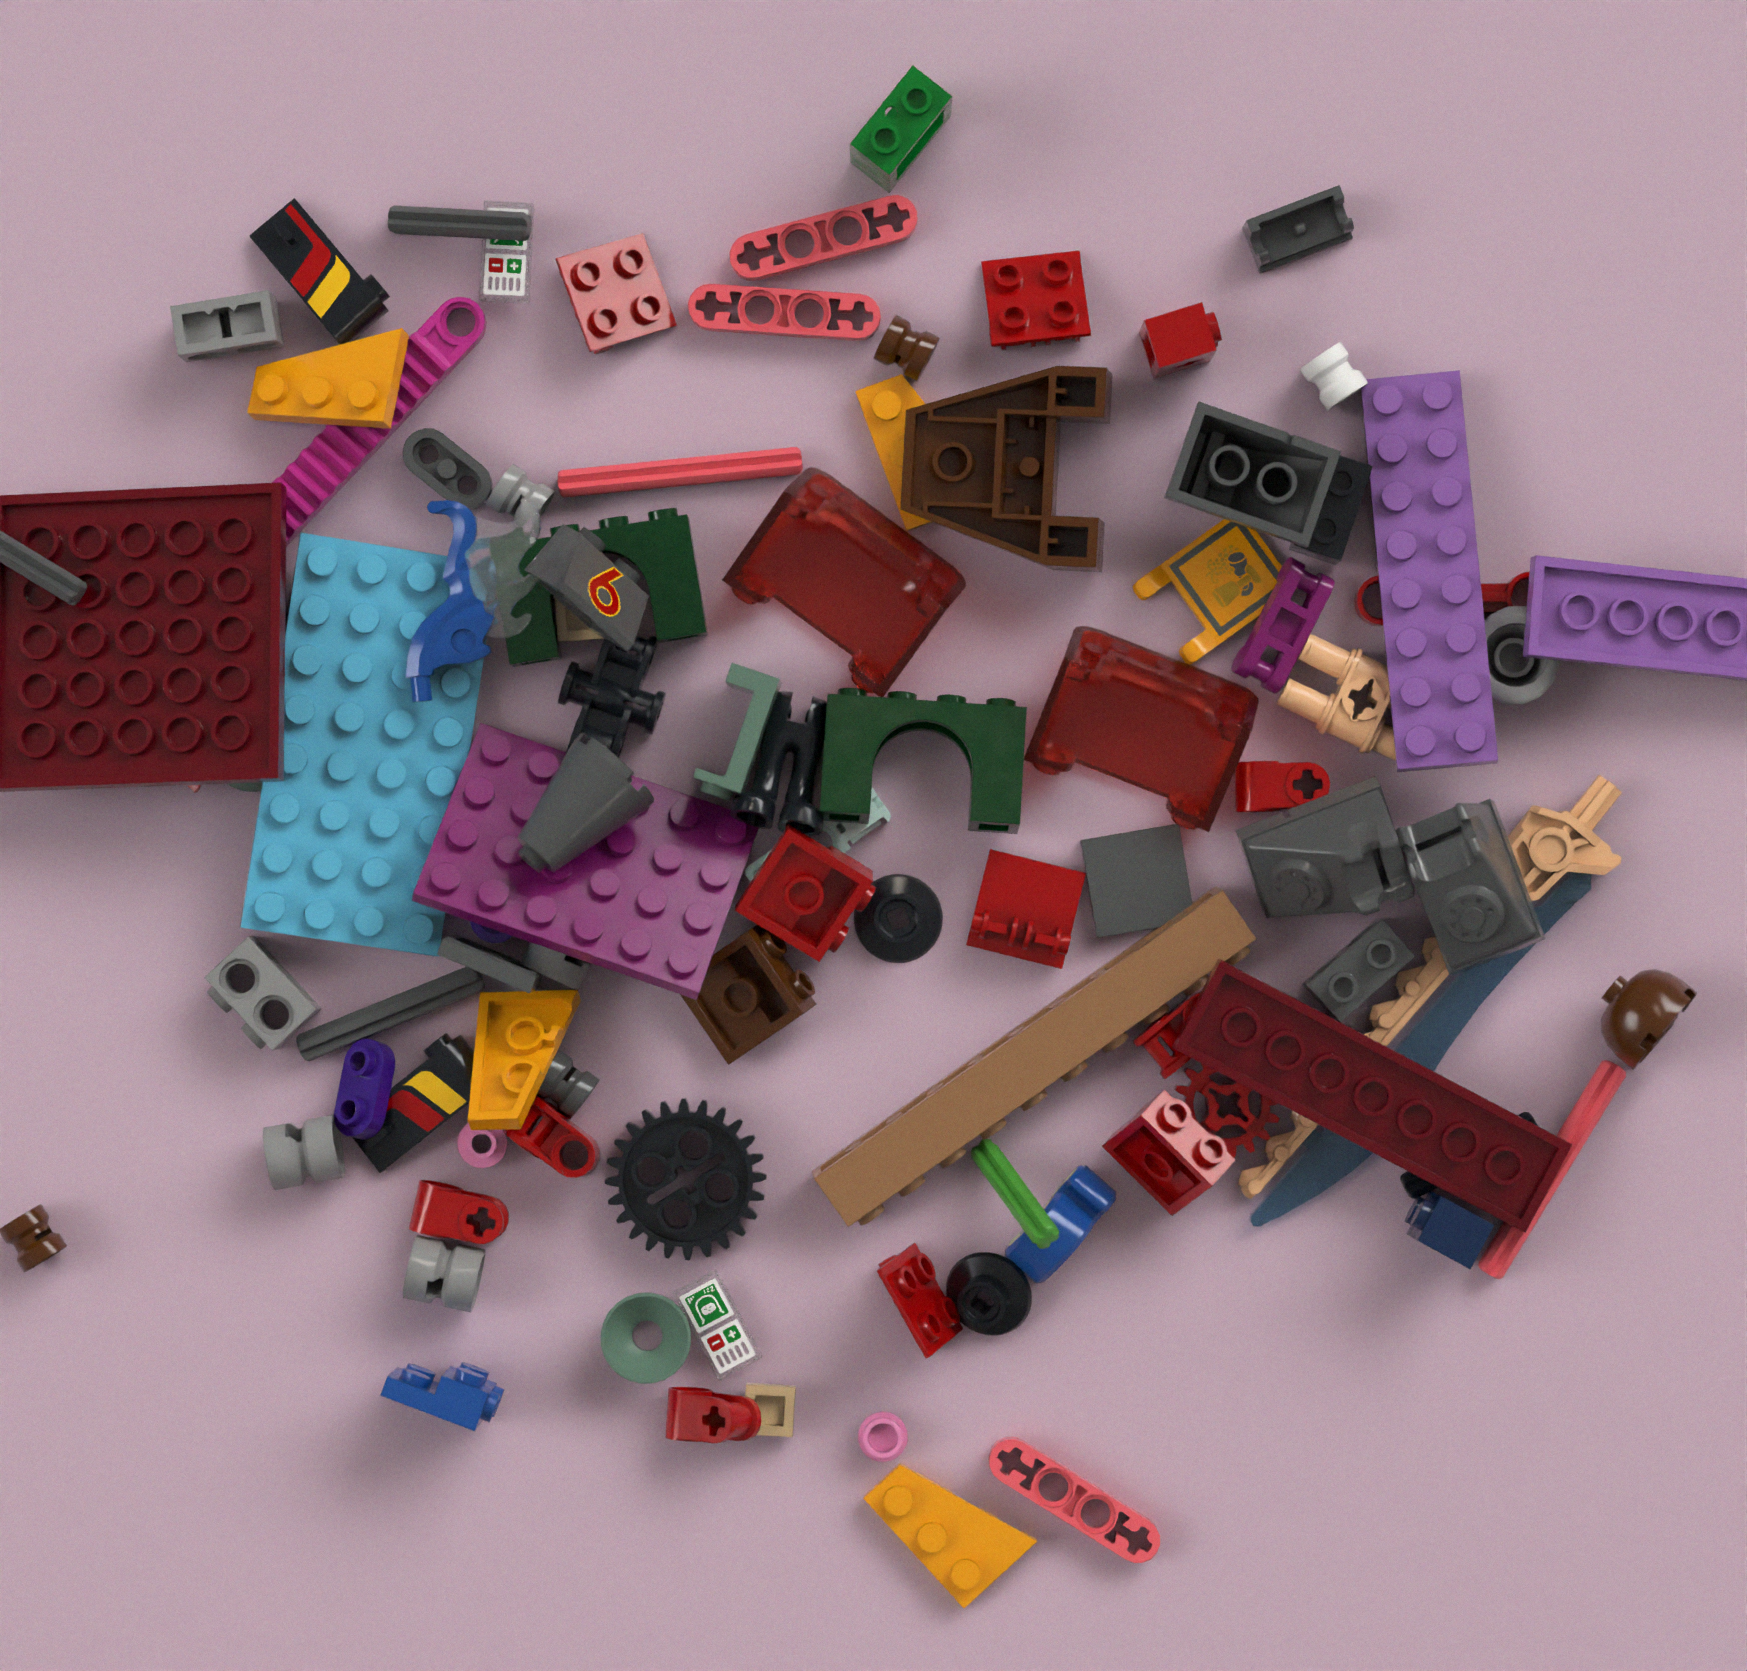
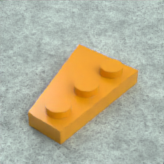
M400 328L257 366L247 413L254 420L391 429L409 335Z
M902 374L855 391L906 532L932 523L900 509L906 410L924 405L925 402Z
M578 990L534 991L532 993L525 991L480 992L467 1119L471 1130L521 1129L580 1004L581 999Z
M902 1463L894 1467L863 1496V1499L963 1608L967 1607L1037 1542V1539L1014 1528L988 1511L978 1508Z

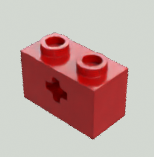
M1202 302L1146 319L1139 331L1153 379L1210 362L1217 351L1218 342L1222 341L1220 328L1214 312L1206 314Z

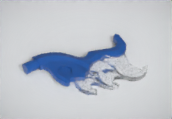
M523 497L520 500L522 514L515 520L506 523L491 522L475 517L467 506L456 501L444 500L428 503L427 509L430 513L447 515L453 523V537L443 579L449 585L450 594L447 600L420 624L412 638L407 655L405 678H410L412 702L432 701L430 676H434L436 669L444 665L473 663L483 659L492 653L491 646L485 644L487 636L511 638L520 634L528 626L532 617L530 613L526 612L517 619L511 614L516 603L527 596L537 582L530 574L524 577L520 573L519 567L525 553L536 543L541 529L539 512L526 498Z

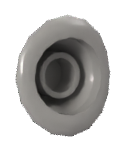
M1507 606L1490 614L1485 620L1492 699L1502 704L1523 705L1541 697L1553 684L1560 667V661L1523 657L1527 606Z

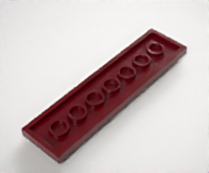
M1218 959L1172 1046L1175 1050L1525 1233L1573 1145L1221 959Z

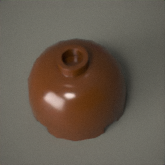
M1661 970L1640 971L1629 981L1620 975L1601 998L1608 1003L1601 1018V1032L1607 1046L1618 1058L1634 1070L1674 1025L1673 1023L1678 1018V1014L1687 1009L1696 997L1697 992L1681 979Z

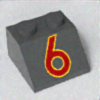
M563 524L524 570L593 632L628 652L634 645L649 595L636 584L641 576L619 558L613 564L602 554V551L607 547L606 544L589 529L583 527L580 532H577Z

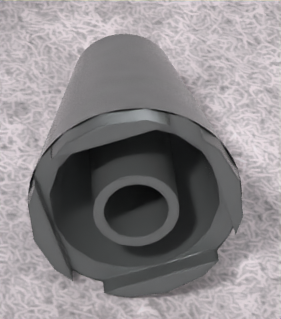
M581 733L573 741L518 835L517 839L523 846L518 851V854L539 873L545 867L555 872L646 811L654 803V797L644 784L638 791L630 784L633 781L631 776L634 772L614 753L594 738L588 741L585 733Z

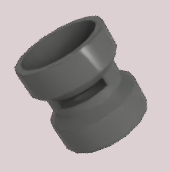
M560 1050L555 1055L537 1095L542 1099H552L557 1103L558 1111L571 1119L591 1094L600 1079L589 1071H579L573 1066L572 1058Z

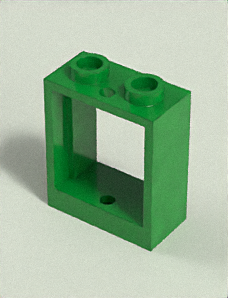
M912 65L850 143L851 163L890 193L950 118L952 96ZM892 107L890 111L885 115L886 109Z

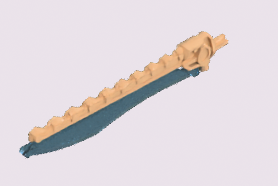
M1601 775L1595 778L1569 812H1556L1532 805L1508 835L1531 901L1539 900L1561 877L1570 872V879H1565L1540 906H1534L1544 935L1579 899L1592 889V874L1605 875L1621 864L1622 857L1612 853L1610 846L1592 831L1622 794L1614 784L1607 781ZM1435 936L1424 939L1421 953L1424 954L1426 963L1423 966L1398 972L1395 987L1398 988L1400 996L1394 1000L1372 1005L1368 1020H1371L1374 1029L1364 1035L1387 1046L1449 975ZM1535 944L1460 973L1396 1046L1394 1051L1435 1071L1449 1047L1478 1007ZM1292 1111L1290 1119H1293L1294 1130L1271 1136L1266 1141L1264 1152H1267L1268 1163L1241 1170L1238 1185L1241 1186L1242 1193L1249 1199L1253 1198L1262 1191L1264 1186L1301 1144L1307 1150L1250 1214V1222L1253 1226L1260 1227L1286 1214L1331 1187L1352 1172L1373 1153L1326 1128L1320 1134L1315 1129L1318 1126L1317 1123Z

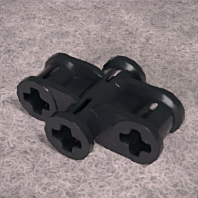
M651 635L648 639L636 636L634 645L629 650L638 652L637 656L617 650V645L604 638L594 673L580 669L577 662L572 661L570 663L560 690L558 704L565 706L568 702L582 706V709L573 729L566 753L573 741L581 733H585L587 740L594 738L602 745L607 746V749L618 758L620 757L630 723L644 727V731L647 734H653L666 693L658 691L656 694L641 690L655 654L658 643L657 637ZM581 685L599 691V694L595 695L580 690L578 686ZM629 701L646 707V710L642 711L624 703Z

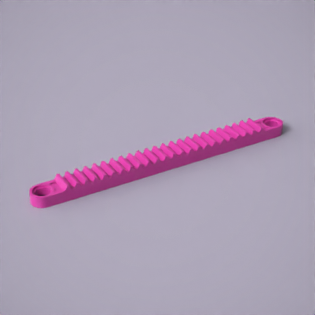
M465 297L451 298L444 302L416 332L411 334L408 339L391 429L326 425L325 429L315 436L312 443L300 452L298 458L286 467L284 473L272 482H281L287 487L286 547L481 341L486 331L487 322L484 312L476 302ZM459 309L470 311L475 318V326L472 332L462 337L453 335L447 327L448 317L452 312Z

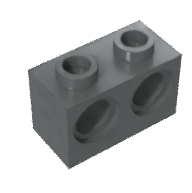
M1375 919L1309 977L1303 985L1333 1019L1342 1022L1409 963L1415 955L1383 919Z

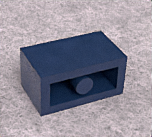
M1432 1191L1428 1192L1425 1199L1418 1196L1405 1218V1222L1411 1225L1406 1233L1407 1235L1470 1270L1494 1227L1490 1222Z

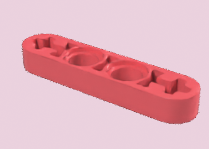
M890 195L752 232L739 237L732 244L730 263L734 272L740 278L748 281H758L892 245L908 239L914 233L917 226V211L913 203L906 197ZM891 206H896L899 213H908L910 218L903 221V230L894 232L891 225L876 227L879 238L869 239V223L863 213L873 211V221L886 218L888 216V208ZM844 218L856 220L862 228L860 239L852 245L840 244L833 235L835 224ZM796 231H804L812 236L814 240L813 251L804 258L791 256L785 248L788 236ZM778 237V252L784 261L783 264L774 265V255L760 259V268L757 270H750L747 263L739 264L738 258L745 255V246L754 245L757 252L771 249L768 238Z
M705 284L694 290L688 302L689 315L694 324L701 329L716 332L862 341L872 337L879 329L881 322L880 309L877 303L869 296L856 293ZM713 294L716 295L718 304L732 305L730 296L741 295L737 307L740 323H729L732 316L731 312H716L714 320H705L704 312L696 310L697 303H705L707 295ZM763 297L772 302L774 315L769 322L758 325L748 320L745 310L750 300ZM811 300L821 305L824 316L819 325L806 328L796 321L795 310L804 301ZM829 302H840L838 313H853L855 305H864L865 313L873 315L872 322H865L863 330L860 331L853 330V324L849 320H837L838 330H828L831 321Z
M1004 1437L991 1447L989 1467L999 1481L1130 1562L1144 1563L1152 1559L1158 1552L1160 1535L1155 1524L1144 1515L1022 1439ZM1014 1447L1020 1449V1460L1030 1468H1033L1035 1459L1044 1463L1034 1472L1030 1487H1025L1021 1484L1027 1476L1019 1469L1012 1467L1008 1473L1001 1470L1003 1462L998 1457V1454L1002 1450L1010 1453ZM1058 1473L1066 1479L1067 1491L1062 1498L1048 1500L1040 1494L1039 1483L1044 1475ZM1091 1499L1102 1500L1109 1507L1110 1515L1108 1520L1100 1526L1092 1527L1087 1525L1081 1518L1083 1505ZM1119 1512H1123L1128 1516L1121 1523L1129 1530L1137 1532L1141 1526L1147 1529L1145 1536L1150 1545L1146 1549L1138 1546L1134 1552L1128 1550L1129 1540L1118 1531L1115 1532L1113 1540L1105 1537L1115 1527Z

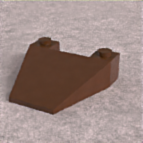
M1054 366L907 409L905 416L900 509L1051 570L1102 572L1105 523L1097 517L1056 516L1061 422L1110 424L1113 374L1106 367Z

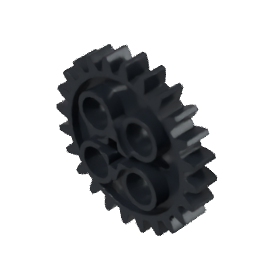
M682 1098L678 1112L674 1113L668 1103L663 1101L660 1104L661 1116L655 1118L647 1109L642 1111L645 1123L643 1128L632 1122L627 1123L626 1128L633 1137L631 1141L615 1139L614 1144L624 1154L622 1157H610L607 1159V1163L610 1166L619 1169L618 1175L605 1179V1184L619 1187V1193L608 1200V1204H623L625 1210L619 1215L616 1222L618 1224L629 1220L634 1222L635 1226L629 1235L631 1240L643 1232L649 1236L645 1250L650 1251L659 1241L664 1243V1255L668 1259L676 1246L682 1247L685 1260L691 1259L694 1246H700L704 1255L710 1257L712 1241L717 1240L722 1247L728 1249L730 1247L728 1231L732 1230L740 1236L746 1234L744 1226L739 1221L741 1217L756 1220L758 1214L748 1206L749 1201L764 1200L765 1194L753 1189V1183L766 1180L767 1174L753 1171L752 1165L761 1161L764 1155L763 1153H748L746 1148L753 1143L756 1137L753 1134L740 1138L736 1134L743 1123L741 1119L734 1121L729 1126L723 1122L726 1115L725 1107L718 1110L713 1117L707 1115V1100H702L697 1111L694 1112L690 1111L687 1098ZM698 1131L706 1137L708 1150L704 1156L690 1158L682 1152L680 1140L685 1133ZM718 1153L724 1155L725 1160L696 1178L694 1181L696 1189L690 1192L687 1187L683 1186L655 1204L648 1203L647 1198L651 1194L675 1181L678 1177L677 1167L682 1166L688 1172ZM647 1157L659 1159L666 1169L664 1180L657 1184L644 1182L638 1173V1166L641 1160ZM717 1173L729 1176L734 1184L733 1195L723 1201L713 1199L706 1189V1182L709 1177ZM682 1200L690 1206L692 1218L687 1225L681 1227L673 1226L666 1220L664 1208L669 1201Z

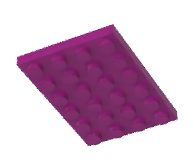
M480 723L414 889L412 901L697 1000L759 828L734 819L729 814L730 809L632 775L633 781L630 784L637 791L644 784L654 797V803L646 811L557 871L552 872L545 867L539 873L518 854V851L523 846L517 837L564 759L566 752Z

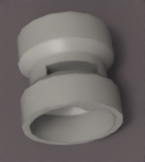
M512 464L495 486L486 505L498 513H509L514 517L516 525L529 532L547 509L555 491L543 483L534 484L527 479L525 471Z

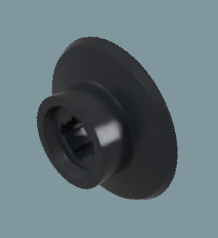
M904 874L887 875L872 882L871 885L875 886L876 890L868 905L861 913L857 910L854 911L855 931L862 945L875 957L892 963L910 962L926 954L936 943L943 923L941 905L934 891L923 881ZM901 906L906 909L905 912L908 915V919H910V924L898 928V931L891 929L886 916L888 911H893Z
M978 1252L965 1256L953 1266L946 1281V1297H949L956 1305L960 1315V1322L974 1332L990 1336L1007 1334L1017 1329L1030 1312L1032 1292L1028 1279L1014 1262L1002 1255ZM984 1292L985 1295L994 1300V1303L987 1305L981 1298H978L977 1294Z

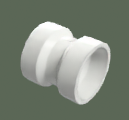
M1341 342L1332 346L1300 369L1307 382L1315 383L1319 389V400L1327 411L1368 384L1361 371L1354 370L1349 364V353Z

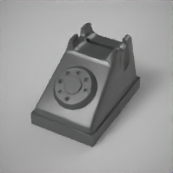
M1199 401L1194 410L1164 498L1306 548L1311 540L1341 451L1296 435H1289L1288 432Z
M1376 776L1287 810L1288 818H1285L1281 812L1236 830L1261 908L1266 918L1350 912L1366 916L1380 911V905L1385 900L1394 899L1400 903L1414 897L1415 891L1407 871L1399 839L1395 832L1381 785Z
M1487 799L1480 803H1457L1451 809L1395 830L1400 848L1404 851L1408 861V865H1406L1428 916L1449 974L1455 976L1546 939L1495 801Z

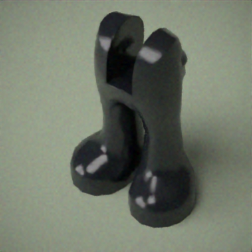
M779 691L764 731L761 757L753 786L749 792L735 796L731 803L729 814L734 819L760 829L772 828L784 760L787 753L792 752L794 755L792 772L777 828L783 833L789 824L807 836L819 835L822 833L824 824L823 814L813 806L812 794L816 769L825 738L827 703L825 700L812 696L811 705L805 717V722L807 723L788 721V719L791 718L793 692Z

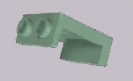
M731 663L725 682L729 687L753 695L725 775L719 776L696 768L693 778L703 782L700 791L727 801L731 800L733 792L737 794L745 792L774 701L782 684L779 678L735 663Z

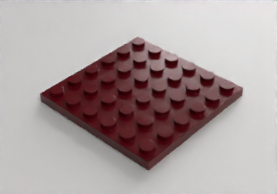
M283 483L0 495V531L75 575L87 585V590L80 602L76 605H70L0 562V792L284 782L287 487Z

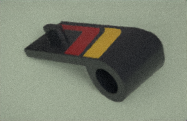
M295 198L249 235L339 344L355 340L389 311L383 304L390 297L389 294L372 274L364 280Z
M446 1033L428 1046L424 1053L429 1059L391 1088L385 1121L379 1132L366 1140L353 1138L379 1173L469 1105L474 1051L462 1035L452 1040L448 1033Z

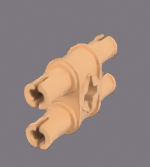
M1310 634L1297 660L1337 678L1336 684L1339 686L1335 694L1331 693L1329 696H1326L1289 678L1276 704L1316 723L1315 729L1322 735L1324 732H1327L1358 747V752L1362 754L1364 752L1369 754L1373 750L1396 761L1393 727L1386 724V718L1383 717L1386 708H1391L1387 665L1362 654L1363 650L1357 648V650L1352 648L1349 652ZM1369 683L1366 699L1373 704L1372 709L1364 708L1358 715L1352 718L1355 702L1348 698L1349 693L1356 694Z

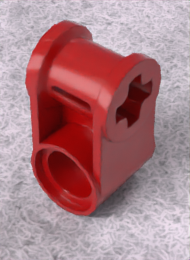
M1279 761L1234 763L1235 809L1237 813L1280 811V809H1292L1329 793V776L1324 768L1316 763H1279ZM1304 771L1311 772L1312 780L1320 781L1321 789L1312 792V799H1303L1302 791L1294 790L1293 781H1299Z
M1195 992L1188 996L1168 1014L1165 1013L1149 1025L1132 1041L1136 1047L1143 1046L1160 1066V1075L1164 1080L1191 1059L1189 1056L1175 1050L1172 1046L1201 992ZM1158 1037H1161L1172 1050L1173 1055L1170 1056L1158 1041Z
M536 1095L521 1129H505L503 1131L524 1150L540 1158L566 1177L577 1178L590 1174L597 1167L600 1160V1149L592 1136L571 1122L569 1118L558 1111L556 1106ZM542 1116V1117H543L542 1120L539 1122V1124L536 1126V1128H535V1129L533 1130V1132L530 1134L531 1129L534 1127V1125L537 1123V1121H538V1120L540 1119V1117ZM571 1141H579L587 1148L588 1160L581 1169H573L564 1161L563 1151L565 1146Z
M419 1180L409 1230L424 1235L454 1238L475 1244L491 1242L506 1230L509 1224V1212L506 1205L500 1199L490 1195L463 1190L458 1186L447 1183ZM487 1208L488 1217L495 1220V1225H491L483 1232L480 1230V1222L474 1220L473 1215Z
M668 1388L665 1435L667 1439L712 1444L724 1443L727 1440L746 1441L755 1437L760 1430L762 1422L761 1411L757 1403L749 1397L717 1393L706 1388Z

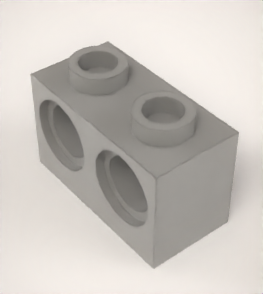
M269 290L170 306L177 353L185 362L284 347L277 299Z
M248 936L204 977L212 985L207 991L209 996L226 1013L233 1008L246 1022L241 1027L242 1031L260 1049L266 1044L271 1050L279 1049L322 1009L255 936ZM239 964L249 966L255 975V983L246 993L237 991L231 983V973ZM273 1000L284 1003L289 1011L288 1022L281 1029L271 1027L265 1020V1008Z

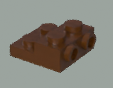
M759 925L754 926L713 955L697 1000L681 995L728 1065L817 1005L811 997L815 994V987L809 976L800 969L793 971L783 956L787 952L784 940Z

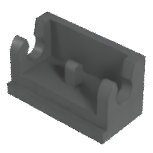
M1340 185L1246 220L1242 229L1260 274L1353 238L1351 233L1354 230L1352 218H1348L1343 206L1344 195Z

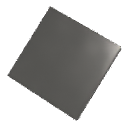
M1179 823L1080 840L1097 938L1159 928L1192 905Z
M457 934L443 938L437 955L527 993L538 990L544 976L521 964L519 960Z

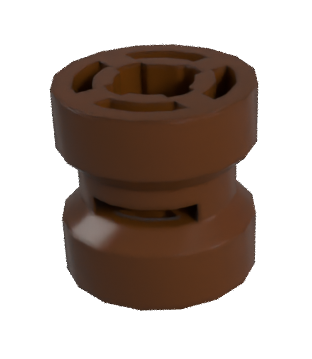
M895 315L873 359L886 366L893 363L898 364V367L902 368L905 376L917 382L935 351L940 338L928 331L922 333L912 331L909 321Z
M42 1204L0 1228V1234L4 1241L12 1244L18 1252L17 1262L24 1273L67 1247L61 1235L52 1232L47 1224L49 1216Z

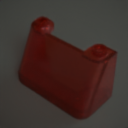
M812 467L806 468L783 491L722 579V581L731 586L734 595L747 604H766L773 598L850 654L852 657L848 662V668L852 674L851 680L858 688L866 690L867 693H875L879 697H884L966 587L964 577L954 566L833 476Z
M1079 626L1072 632L1027 747L1024 760L1032 763L1037 770L1048 775H1059L1060 772H1068L1075 763L1086 766L1167 798L1165 803L1166 809L1171 814V819L1177 825L1186 829L1195 830L1199 828L1209 832L1252 732L1259 700L1254 692L1238 683L1100 629Z

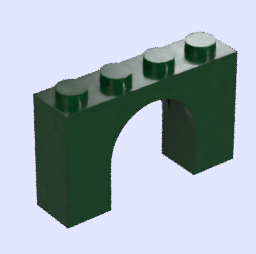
M667 508L648 512L649 521L629 524L628 516L599 520L600 529L590 531L606 544L607 547L602 553L615 554L629 560L641 570L647 581L657 641L664 643L708 635L688 515L678 516L677 508ZM579 524L566 525L580 532ZM561 526L550 528L551 537L531 540L530 532L514 533L501 536L502 545L491 546L509 664L512 667L562 659L557 636L554 596L524 570Z
M840 688L837 694H828L820 797V813L823 814V820L869 824L873 765L879 752L888 742L899 735L912 731H929L940 734L952 741L961 750L970 770L968 831L1017 834L1021 815L1027 707L1016 706V701L1007 698H990L986 700V704L966 703L965 697L951 694L937 696V701L917 700L915 693L906 691L888 692L887 698L867 696V691L859 688Z

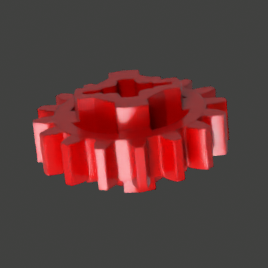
M1200 1063L1202 1069L1198 1072L1186 1067L1183 1071L1190 1079L1188 1086L1175 1085L1174 1090L1184 1096V1102L1189 1106L1191 1116L1198 1122L1194 1112V1097L1196 1091H1198L1205 1097L1206 1113L1198 1123L1207 1132L1215 1134L1222 1126L1238 1124L1245 1130V1132L1237 1136L1220 1137L1226 1144L1227 1152L1233 1158L1236 1156V1146L1243 1145L1249 1153L1254 1152L1255 1148L1252 1139L1255 1136L1266 1141L1270 1139V1135L1263 1127L1266 1122L1279 1123L1280 1118L1270 1112V1106L1278 1104L1277 1102L1259 1094L1260 1108L1256 1117L1249 1111L1248 1095L1252 1089L1234 1080L1230 1083H1215L1208 1076L1217 1071ZM1212 1088L1215 1092L1226 1096L1235 1091L1238 1096L1235 1098L1234 1103L1239 1108L1238 1111L1245 1118L1242 1120L1237 1115H1232L1228 1112L1218 1116L1216 1112L1220 1105L1215 1101L1216 1097L1209 1092V1089Z

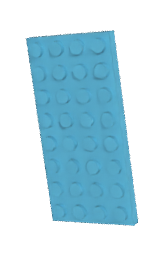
M300 533L285 628L284 782H262L240 923L241 928L439 957L437 952L441 945L445 912L412 901V898L470 751L484 658L473 663L450 664L436 669L434 676H430L432 701L412 702L410 678H405L407 655L414 634L420 624L442 605L450 594L449 585L443 579L447 556ZM469 560L472 583L476 595L485 602L487 611L491 614L496 582L493 563Z

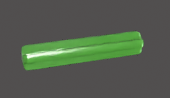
M982 1139L979 1145L972 1147L971 1158L1032 1243H1035L1040 1249L1049 1248L1051 1242L1058 1240L1059 1230L1000 1148L991 1139Z

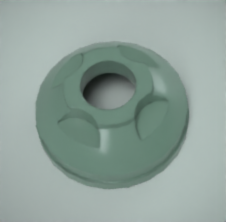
M652 1292L636 1293L617 1302L608 1312L601 1329V1348L609 1366L619 1376L640 1384L656 1383L675 1374L684 1364L691 1346V1328L682 1309L671 1299ZM642 1321L655 1322L662 1331V1342L658 1347L651 1350L639 1348L633 1340L634 1327Z

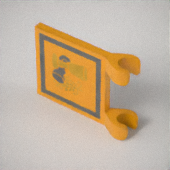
M1223 519L1134 583L1132 589L1137 597L1144 601L1168 583H1172L1205 629L1178 651L1183 661L1191 665L1261 614L1277 583V576L1282 566L1256 530Z

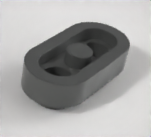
M424 428L415 431L407 438L403 447L405 465L414 475L444 499L459 502L470 510L480 508L488 501L493 488L489 472L482 464L438 430ZM427 446H434L438 450V458L431 464L423 463L420 457L421 451ZM465 477H473L477 482L476 490L469 495L462 494L459 490V483Z

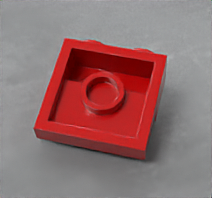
M788 824L735 905V911L820 962L827 950L835 953L844 941L849 931V927L844 924L854 909L861 913L871 900L876 890V887L871 885L873 882V870L832 845L829 848L825 847Z
M1165 1089L1146 1103L1130 1121L1114 1132L1102 1145L1171 1216L1211 1188L1235 1162V1159L1227 1152L1225 1142L1220 1137L1207 1132L1191 1116L1189 1106L1182 1100L1172 1097Z

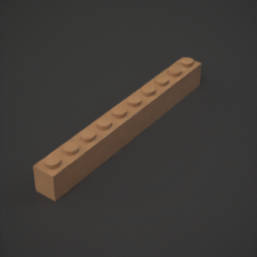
M1215 886L1164 925L1155 928L812 1170L814 1180L848 1227L856 1221L861 1226L869 1223L885 1210L882 1203L897 1192L901 1197L910 1194L925 1182L926 1179L923 1174L938 1163L942 1168H945L961 1158L966 1153L963 1146L980 1135L984 1140L994 1135L1007 1124L1004 1117L1020 1106L1023 1111L1032 1108L1047 1096L1048 1093L1045 1091V1088L1060 1077L1063 1082H1067L1083 1072L1088 1067L1085 1060L1102 1049L1106 1054L1119 1047L1129 1038L1126 1033L1128 1029L1141 1020L1147 1025L1160 1018L1169 1010L1167 1002L1179 993L1183 992L1185 996H1189L1201 989L1209 978L1207 974L1213 970L1218 959L1230 965H1234L1242 960L1251 951L1247 945L1255 941L1256 937L1224 891Z

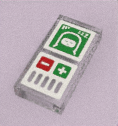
M484 201L483 210L524 212L530 215L532 227L530 238L526 241L482 239L479 300L482 302L530 304L534 203Z
M717 1268L672 1292L679 1307L686 1315L690 1328L718 1381L763 1358Z

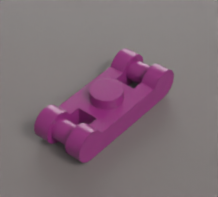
M1289 557L1282 565L1277 576V583L1245 645L1235 656L1231 671L1243 678L1252 676L1261 681L1262 688L1277 694L1285 684L1332 593L1335 584L1334 579L1323 573L1314 575L1305 570L1304 563ZM1296 588L1306 593V599L1302 606L1291 601ZM1266 646L1278 651L1271 664L1260 659Z

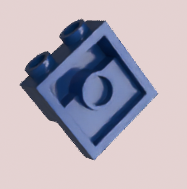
M461 1362L460 1367L457 1368L450 1366L441 1376L439 1382L434 1381L436 1373L408 1363L406 1368L397 1367L387 1376L380 1396L475 1431L483 1420L490 1423L492 1417L495 1416L504 1389L497 1387V1383L487 1380L488 1371L469 1363Z

